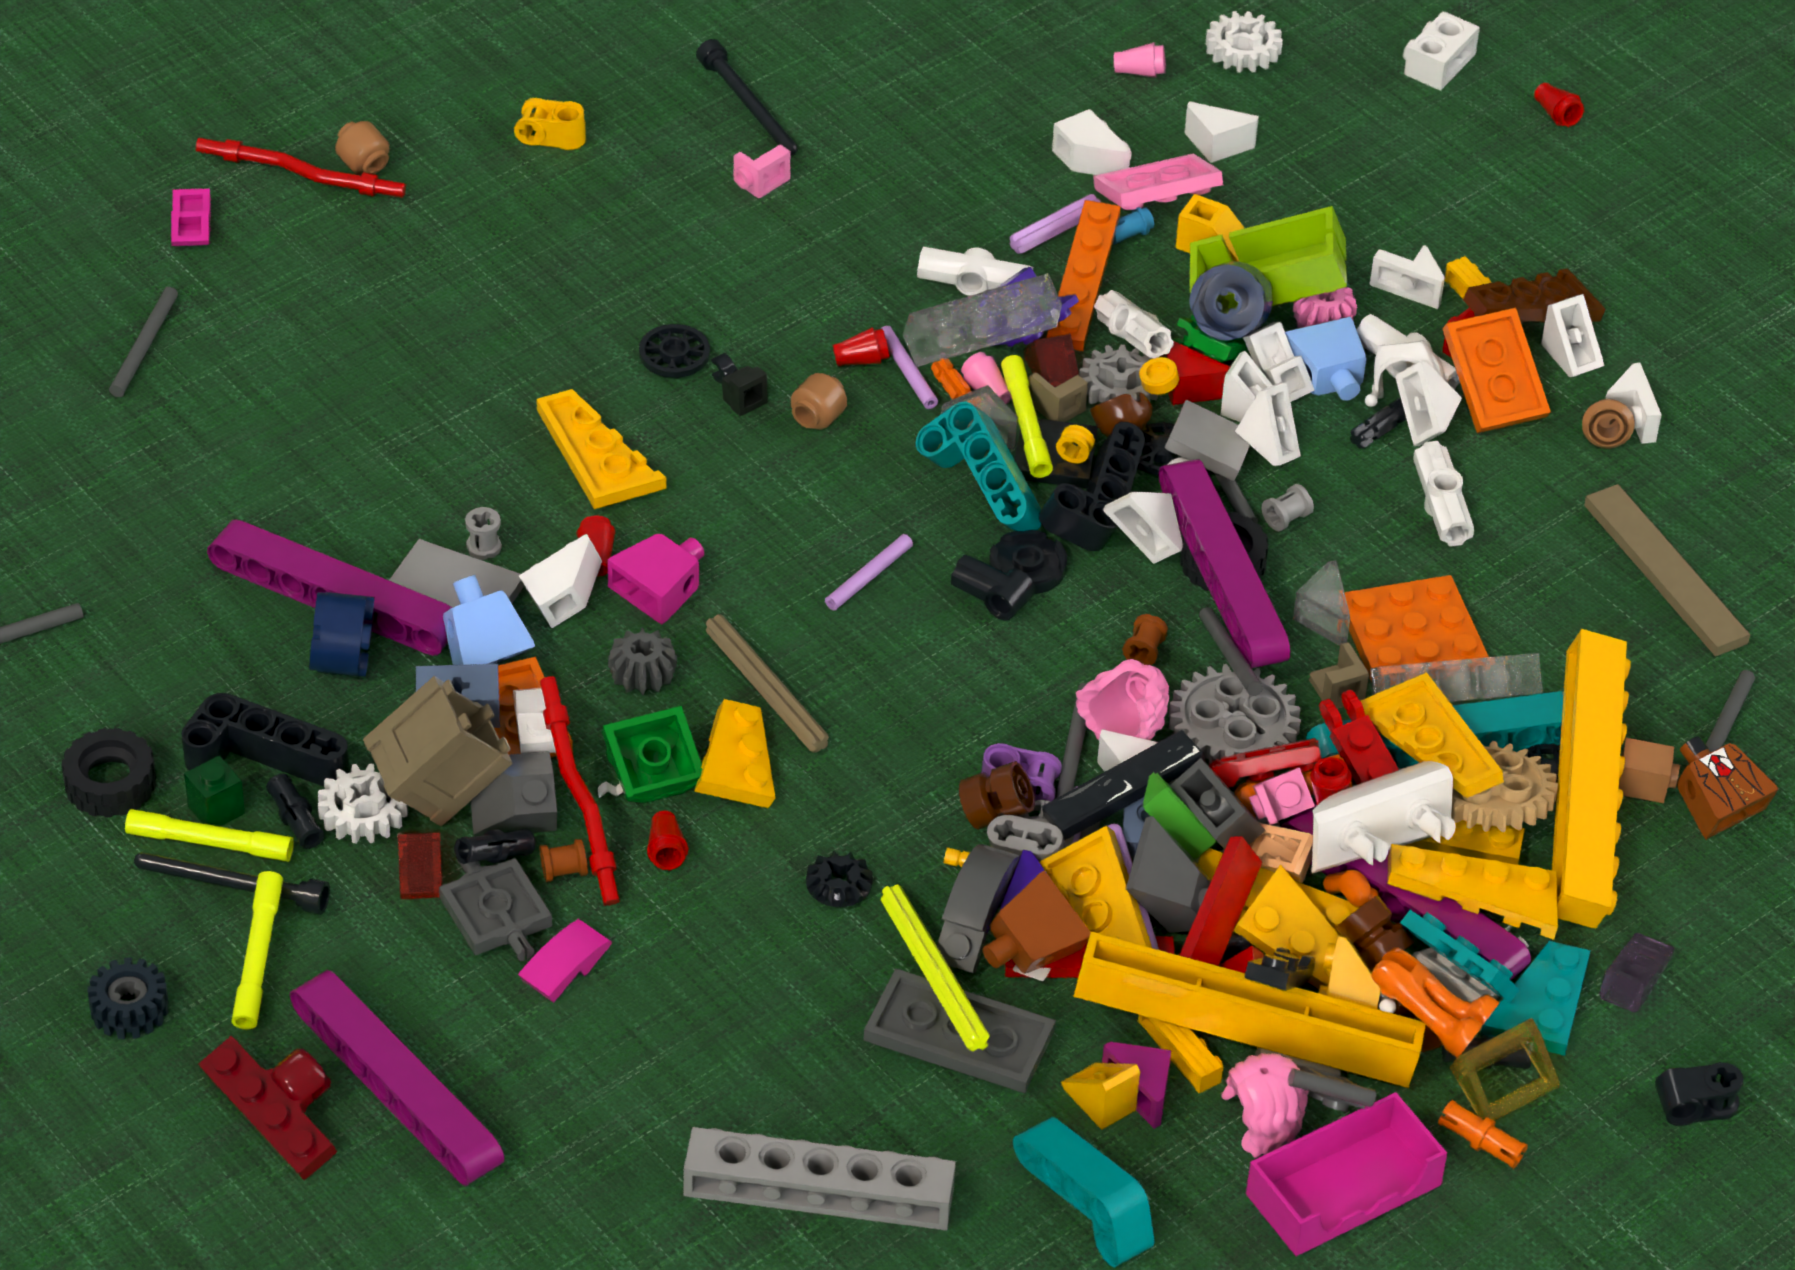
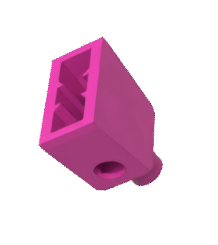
M655 534L608 559V587L662 625L697 590L699 586L698 560L704 557V549L694 538H689L682 544L677 545L663 534Z

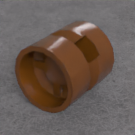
M1017 761L992 769L990 775L982 772L962 779L959 783V796L962 808L968 821L977 830L988 827L991 821L999 816H1020L1034 810L1035 797L1033 787L1025 769Z
M1379 895L1365 903L1335 927L1341 936L1348 937L1353 946H1357L1360 949L1359 955L1371 972L1376 964L1382 960L1383 955L1391 949L1400 948L1405 951L1415 943L1401 924H1392L1390 920L1393 913Z

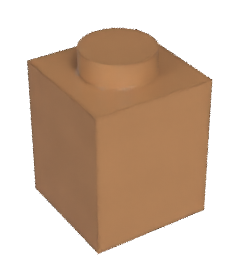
M1626 738L1621 755L1625 757V765L1618 789L1623 790V796L1664 803L1668 787L1675 789L1678 780L1680 765L1673 763L1674 746Z

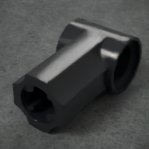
M965 554L958 560L951 574V585L983 600L988 611L1003 621L1013 618L1035 593L1033 581L1021 570L1010 569L1004 573Z

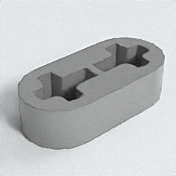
M1002 815L992 820L987 829L991 847L1020 856L1023 849L1028 850L1034 854L1039 862L1066 848L1061 830L1050 823L1014 815ZM1009 831L1014 832V836H1008L1005 841H1001L1000 836H1006ZM1047 840H1052L1053 845L1047 844L1045 849H1039V845H1045Z

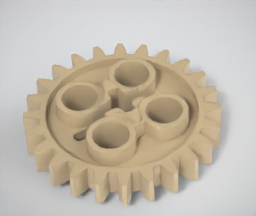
M1492 741L1489 747H1484L1501 768L1504 782L1469 798L1464 797L1454 788L1452 789L1451 814L1455 823L1465 820L1467 821L1468 829H1471L1476 824H1480L1484 832H1488L1491 826H1497L1501 832H1505L1506 825H1512L1515 829L1522 830V822L1534 826L1536 825V818L1546 819L1547 811L1554 810L1558 784L1556 783L1557 775L1550 773L1551 765L1541 764L1540 756L1528 758V749L1515 752L1513 751V744L1509 743L1504 748H1498L1497 742Z

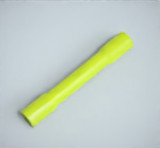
M1010 355L1004 358L1001 363L1003 375L1013 400L1030 473L1036 478H1043L1052 472V462L1047 444L1042 437L1033 405L1024 361L1018 355Z
M134 809L129 810L125 822L126 834L207 845L286 862L290 861L294 847V839L289 836L260 831L248 832L170 818L163 814Z
M272 871L261 872L257 879L252 906L253 918L241 983L236 992L231 1020L232 1024L240 1029H253L258 1023L263 995V977L274 917L278 911L283 877Z

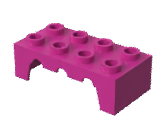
M1395 1092L1374 1102L1372 1107L1366 1106L1364 1109L1361 1108L1251 1161L1246 1195L1293 1254L1298 1256L1441 1186L1447 1152Z

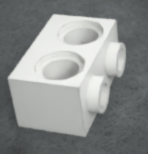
M1443 11L1433 22L1429 21L1425 25L1422 33L1415 40L1411 39L1406 45L1403 58L1406 59L1404 75L1441 91L1476 54L1480 27Z

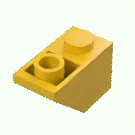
M1194 194L1178 217L1176 249L1190 253L1191 242L1222 235L1233 261L1239 262L1230 241L1229 232L1245 228L1227 205Z
M1337 936L1336 944L1328 943L1323 968L1331 969L1329 985H1320L1319 994L1378 1009L1381 992L1380 987L1371 977L1372 972L1348 937Z

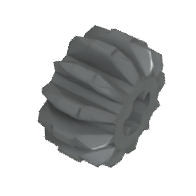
M643 627L637 634L626 630L623 638L614 639L612 650H610V655L608 656V668H610V673H612L614 684L623 685L626 693L638 689L642 696L647 689H652L659 693L662 684H671L673 673L677 667V655H675V650H673L671 639L662 638L659 630L648 634L644 631Z

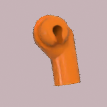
M1351 869L1329 874L1323 881V886L1327 893L1332 895L1342 893L1355 907L1363 906L1378 895V891L1370 887L1367 878L1357 870Z

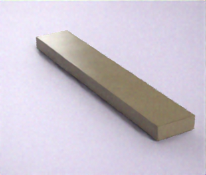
M1619 484L1586 496L1584 506L1715 657L1748 644L1749 632Z

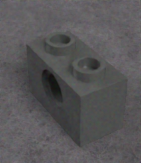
M1201 758L1170 785L1214 839L1224 848H1226L1230 837L1243 836L1250 845L1266 831L1224 781Z

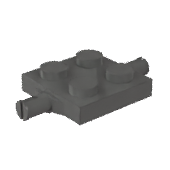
M516 858L491 866H481L478 861L462 864L457 860L465 874L458 880L439 886V898L474 955L510 944L518 960L525 961V956L527 959H530L535 951L529 944L526 936L551 927L552 915Z

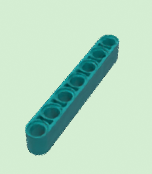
M1564 691L1453 706L1483 746L1489 747L1492 741H1496L1498 748H1504L1510 743L1513 744V751L1518 752L1536 744L1554 743L1560 745ZM1351 719L1342 721L1343 725L1352 722ZM1325 723L1313 727L1306 736V740L1316 738L1319 741L1321 759L1339 754L1330 738L1331 732ZM1379 733L1398 768L1409 767L1419 763Z

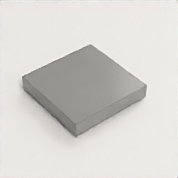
M1186 400L1164 448L1187 460L1200 459L1206 469L1234 481L1240 471L1250 444L1235 432L1238 424Z

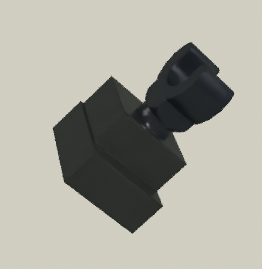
M726 353L711 359L712 363L719 369L712 373V376L718 383H722L723 400L737 415L742 416L768 403L767 374L758 366L753 369L750 366H746L738 370Z

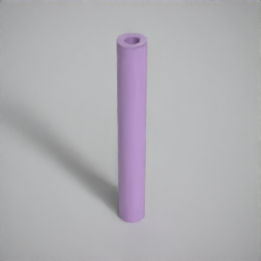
M890 326L882 327L889 353L926 409L934 408L938 404L935 394Z
M902 534L827 596L825 603L828 608L833 611L837 610L913 546L911 538L906 534Z

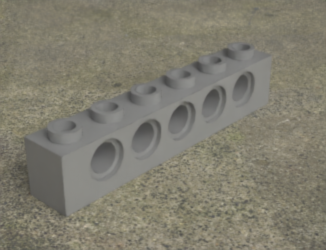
M692 1127L684 1164V1196L947 1231L954 1192L956 1161L943 1160L938 1157L904 1155L893 1151L881 1152L858 1149L848 1145L835 1146L812 1143L807 1140L767 1137L762 1134L751 1135L727 1132L717 1128L704 1129Z

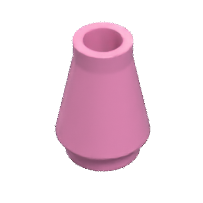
M1154 42L1122 52H1114L1115 73H1127L1157 78V74H1165L1164 45L1155 46Z
M979 352L965 361L961 368V373L970 387L988 399L996 408L1006 405L1012 399L1006 382L992 356Z

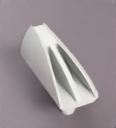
M1434 761L1421 762L1344 789L1320 802L1313 809L1311 872H1319L1361 858L1373 865V858L1382 863L1388 854V850H1390L1391 844L1404 846L1430 837L1440 843L1441 836L1449 840L1456 828L1455 822L1451 818L1453 776L1449 767Z

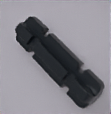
M1397 398L1389 406L1384 407L1366 419L1364 423H1360L1353 428L1350 437L1352 444H1356L1358 448L1363 449L1373 443V440H1377L1395 428L1398 423L1405 421L1406 415L1401 398Z

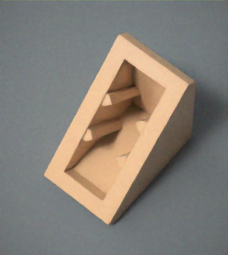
M1260 823L1266 831L1254 840L1250 847L1263 862L1261 868L1275 872L1281 864L1294 881L1302 883L1312 861L1313 835Z

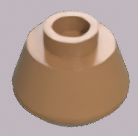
M1602 399L1592 404L1586 410L1582 419V430L1587 440L1597 447L1607 449L1621 446L1627 442L1633 434L1635 426L1631 410L1625 404L1614 399Z

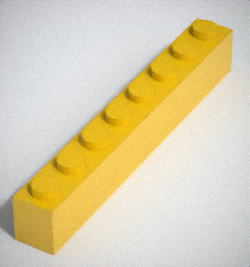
M1581 629L1566 651L1552 870L1557 871L1558 919L1596 929L1606 915L1612 914L1617 901V892L1612 889L1613 880L1619 867V858L1614 855L1615 846L1621 833V824L1616 822L1617 812L1623 799V790L1618 789L1625 765V757L1620 756V752L1627 732V725L1622 723V718L1629 699V693L1624 690V684L1630 671L1631 661L1626 658L1627 641Z
M1090 932L1073 996L1407 1088L1410 1085L1421 1053L1426 1025L1422 1021L1297 987L1285 991L1246 979L1245 973Z

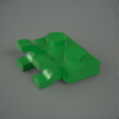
M1193 314L1191 319L1181 317L1178 320L1177 325L1186 329L1188 334L1184 335L1183 340L1176 337L1172 339L1173 341L1189 348L1195 347L1204 351V355L1221 363L1228 360H1236L1239 353L1243 351L1250 354L1243 337L1228 341L1215 339L1198 327Z

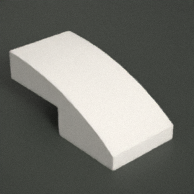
M1273 322L1243 337L1253 361L1270 383L1275 385L1280 382H1287L1290 402L1315 391L1302 356H1294L1281 322Z

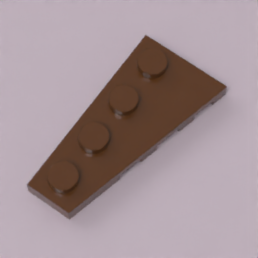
M1568 268L1559 270L1557 276L1554 277L1548 272L1537 274L1533 281L1519 277L1514 278L1511 285H1506L1499 281L1468 287L1463 301L1474 312L1475 317L1516 308L1521 323L1525 321H1542L1545 323L1548 305L1581 294L1584 295L1591 322H1600L1606 310Z

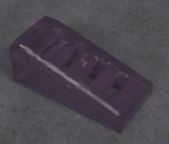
M1635 933L1605 971L1599 994L1600 998L1629 1011L1637 1012L1646 1001L1673 956L1675 948L1640 933Z

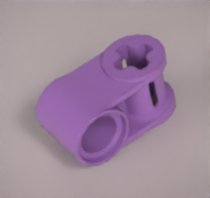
M999 743L991 745L985 750L981 773L986 772L990 775L992 769L1017 761L1025 769L1030 779L1035 801L1054 800L1056 794L1055 787L1053 786L1054 781L1059 777L1062 769L1061 762L1056 756L1047 752H1036ZM1041 764H1045L1043 772L1039 771ZM1037 786H1040V793L1037 795L1036 789Z

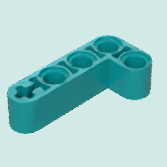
M959 402L919 431L916 437V448L921 455L942 468H950L963 459L966 460L995 516L1002 524L1013 531L1038 530L1040 528L1039 513L1041 507L989 415L969 402ZM973 420L972 425L967 428L968 424ZM943 441L941 447L937 450L938 445ZM990 449L988 455L983 458L985 452ZM1006 479L1005 484L999 488L1001 482Z
M1050 1117L1014 1136L1013 1147L1021 1164L1092 1220L1096 1246L1100 1255L1110 1266L1117 1267L1153 1247L1154 1233L1148 1198L1144 1189L1134 1177L1054 1117Z

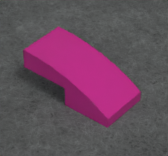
M210 188L173 189V211H171L172 246L209 245L211 221Z
M577 919L545 944L518 975L523 982L554 1003L579 972L584 976L589 973L612 943L583 921Z

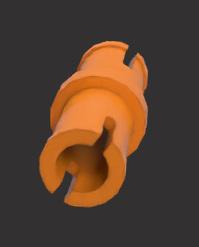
M1454 1100L1447 1104L1442 1112L1445 1116H1440L1439 1125L1445 1126L1470 1141V1147L1474 1150L1480 1151L1483 1149L1508 1164L1512 1169L1517 1167L1523 1158L1521 1152H1526L1528 1144L1522 1143L1495 1126L1496 1121L1489 1117L1482 1119L1457 1104Z

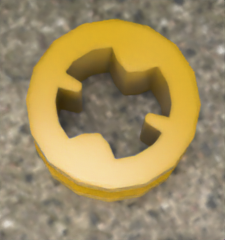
M1069 425L1065 427L1057 441L1056 449L1058 454L1066 461L1074 464L1082 463L1089 457L1090 451L1095 445V439L1093 434L1083 426Z

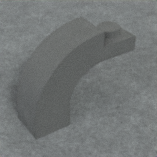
M978 844L966 858L947 901L942 919L945 921L937 944L948 966L976 974L989 926L1000 902L1007 893L1021 857L1020 855L984 844Z

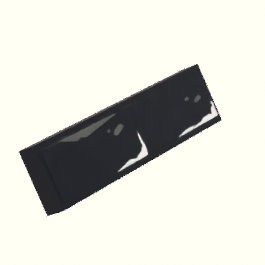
M1180 730L1043 805V815L1050 824L1057 826L1061 830L1063 839L1067 840L1145 797L1148 779L1153 772L1155 774L1158 773L1168 784L1179 778L1200 758L1205 762L1204 753L1183 730Z

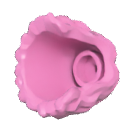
M1133 659L1125 660L1114 669L1098 674L1082 690L1076 692L1077 713L1085 719L1086 727L1095 733L1098 740L1103 729L1151 741L1155 733L1161 730L1165 724L1164 717L1167 714L1169 702V685L1163 673L1155 666L1144 665Z
M1261 1053L1258 1056H1248L1245 1061L1236 1063L1235 1068L1228 1072L1227 1087L1221 1093V1097L1224 1100H1229L1238 1095L1244 1107L1242 1121L1248 1127V1131L1242 1138L1243 1150L1251 1153L1254 1158H1258L1261 1154H1268L1286 1145V1143L1292 1142L1300 1130H1302V1120L1305 1115L1309 1091L1288 1085L1290 1071L1293 1068L1300 1069L1291 1059L1280 1054Z

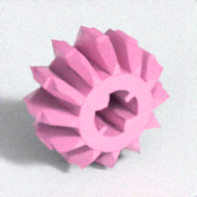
M1341 288L1330 293H1321L1293 302V312L1298 328L1351 317L1353 320L1354 316H1356L1357 304L1351 288Z

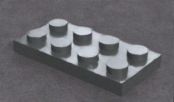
M895 968L864 1028L863 1041L1026 1093L1055 1032L1056 1020L964 991L990 1035L987 1040L988 1046L986 1049L970 1051L928 980Z

